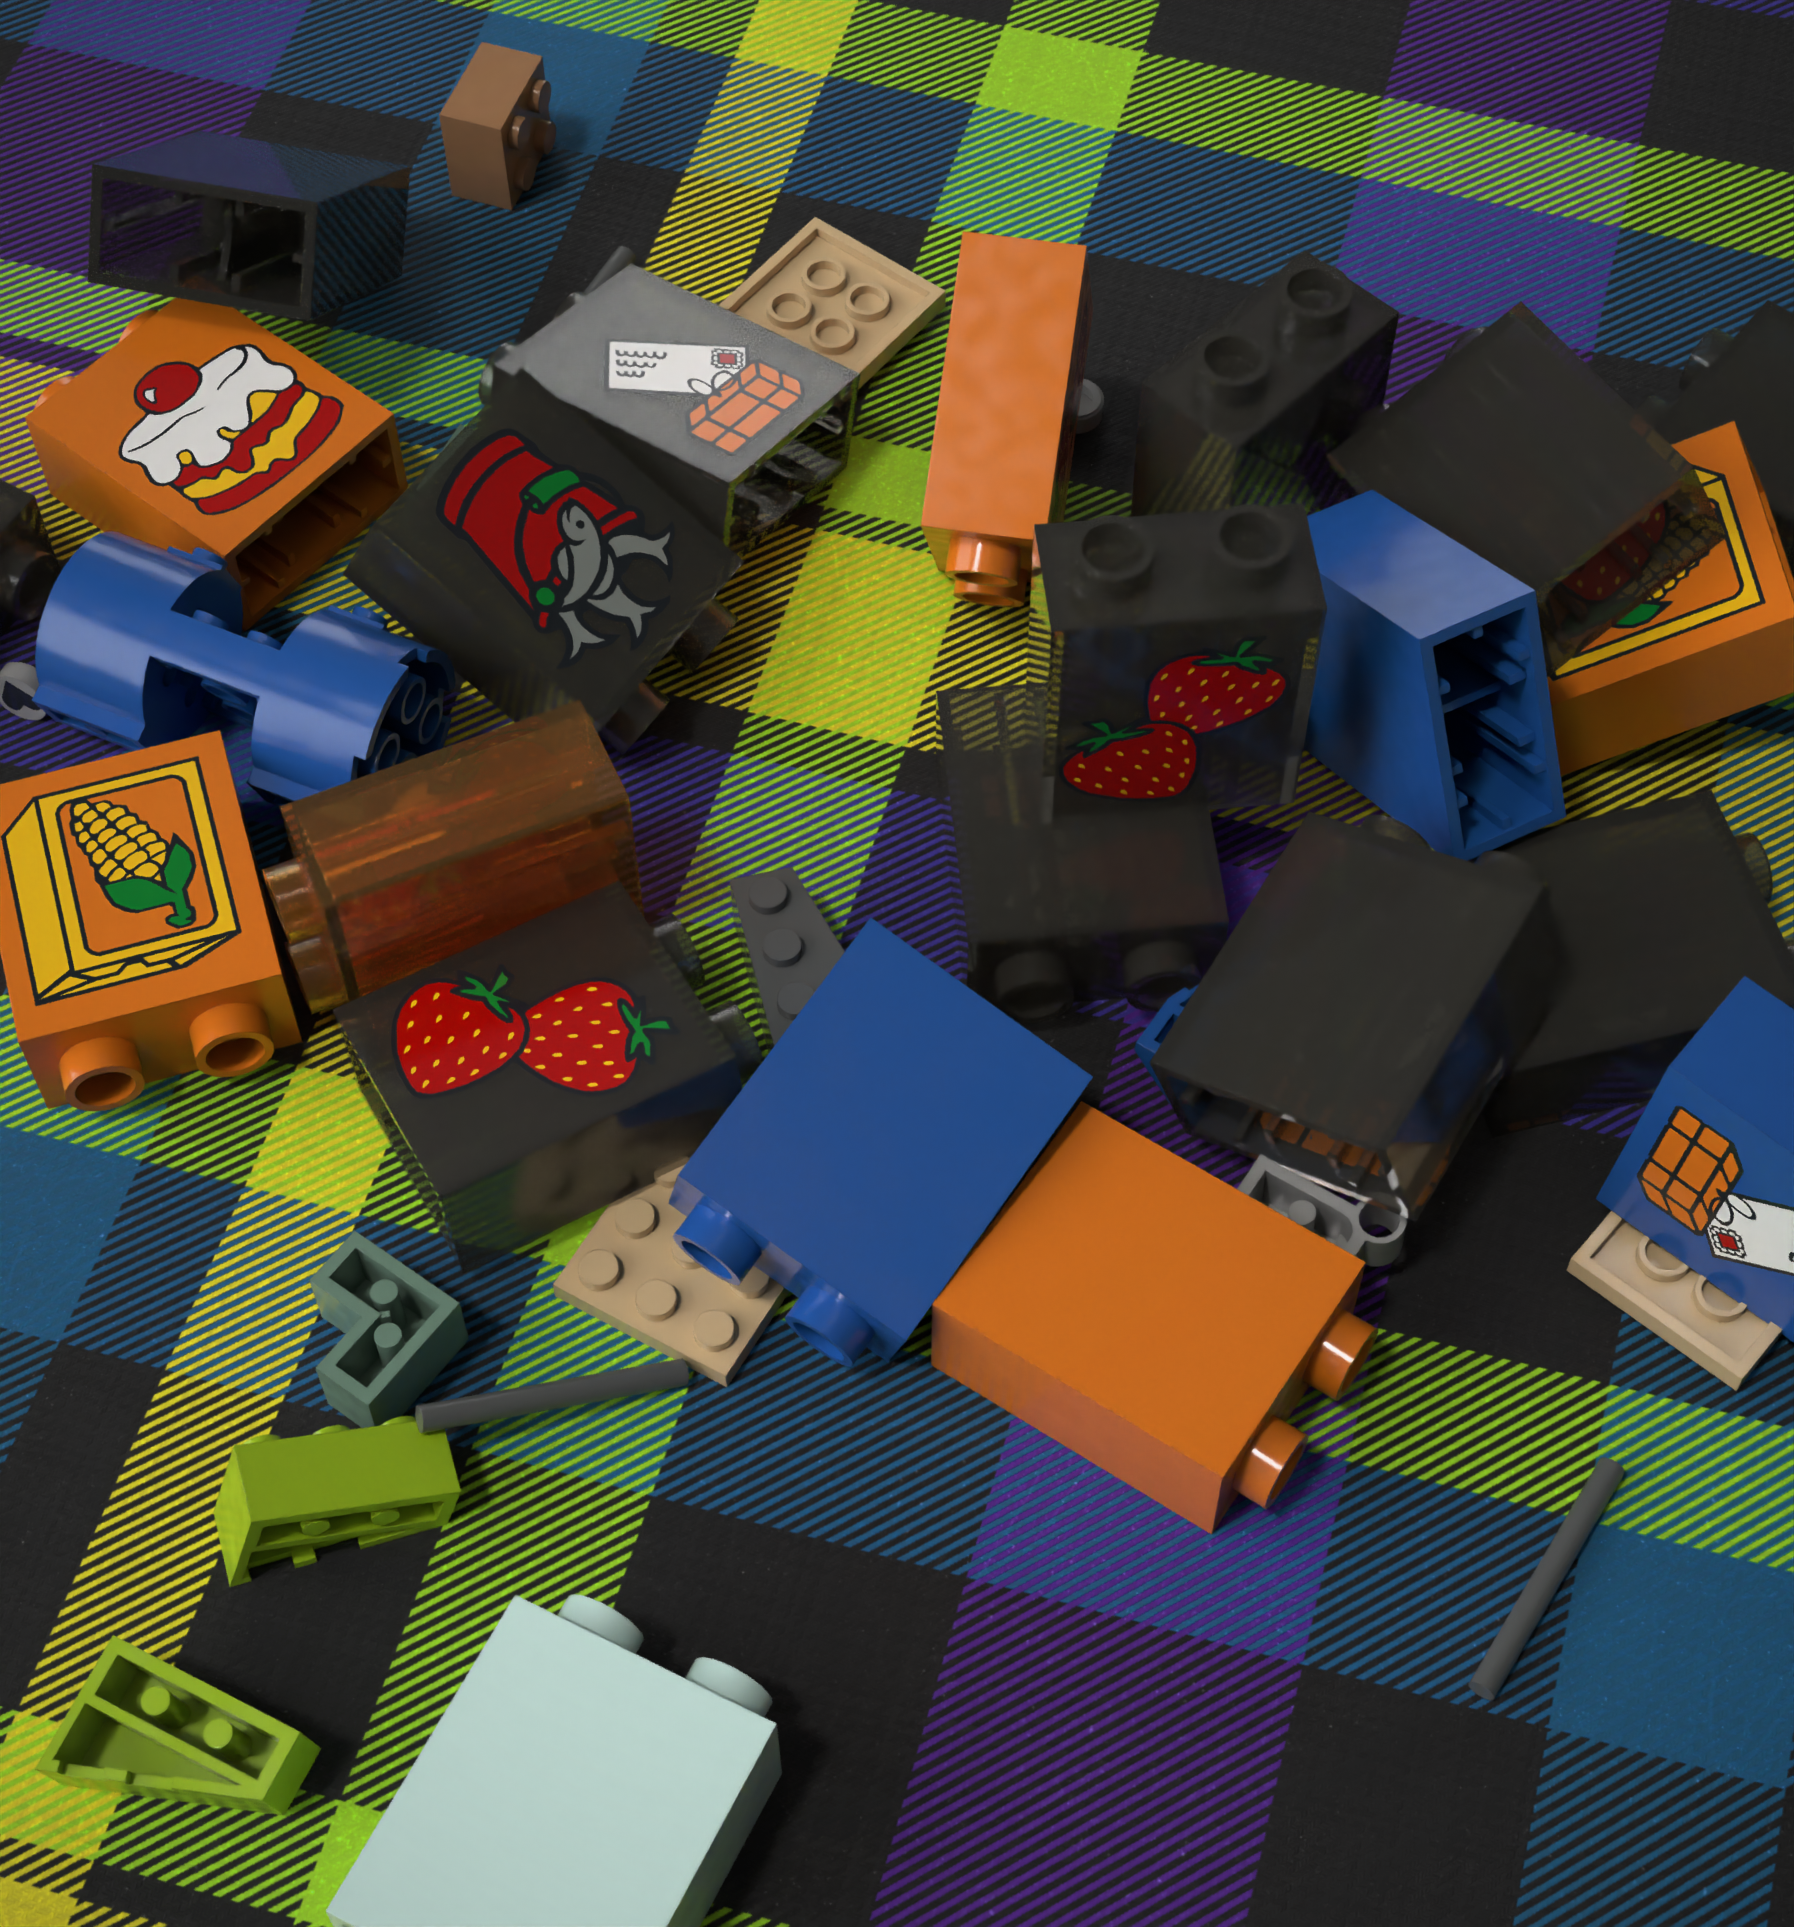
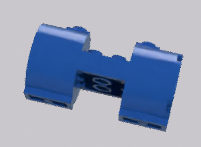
M114 531L100 533L85 542L66 563L53 585L43 610L37 634L35 665L39 687L32 701L55 721L133 751L185 739L201 726L209 714L252 729L251 752L254 767L246 783L266 802L365 840L381 830L385 812L397 794L411 783L432 775L443 750L452 719L442 715L444 690L450 692L455 687L454 668L449 656L445 652L390 632L387 628L389 623L387 619L372 610L360 606H355L352 613L332 605L329 606L328 610L315 612L294 629L284 644L254 630H250L245 638L241 636L243 604L240 592L242 586L226 570L228 562L220 556L198 547L194 548L192 554L169 546L168 550Z

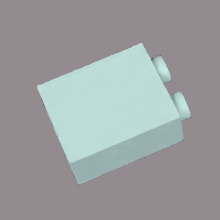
M515 1595L328 1906L326 1913L333 1927H700L782 1774L777 1724L764 1718L772 1704L771 1696L760 1684L743 1672L711 1658L700 1657L695 1659L688 1674L683 1678L636 1655L644 1640L640 1630L622 1614L592 1598L582 1595H570L558 1615H555Z

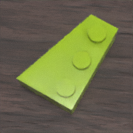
M400 1416L390 1419L380 1426L350 1429L344 1425H334L322 1428L312 1435L284 1439L277 1435H261L251 1438L243 1444L234 1445L213 1512L229 1586L233 1587L251 1582L249 1568L290 1556L293 1558L295 1568L316 1563L317 1558L314 1549L357 1537L360 1548L364 1549L447 1525L460 1496L461 1489L445 1429L420 1433L416 1417Z
M113 1635L35 1770L66 1786L285 1815L321 1748L294 1728Z

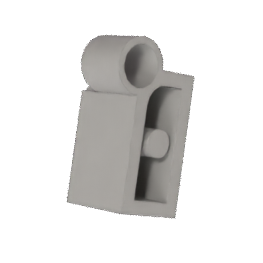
M1262 1154L1259 1155L1237 1188L1239 1191L1366 1262V1265L1384 1266L1392 1263L1399 1256L1402 1249L1407 1224L1406 1213L1401 1204L1391 1197L1370 1195L1363 1198L1355 1206ZM1369 1224H1379L1388 1228L1392 1234L1386 1237H1374L1366 1233L1362 1227Z

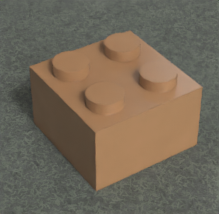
M481 42L439 114L452 196L513 210L523 190L528 191L531 188L535 178L536 166L543 154L551 152L556 138V125L550 121L549 113L551 84L545 80L542 56Z

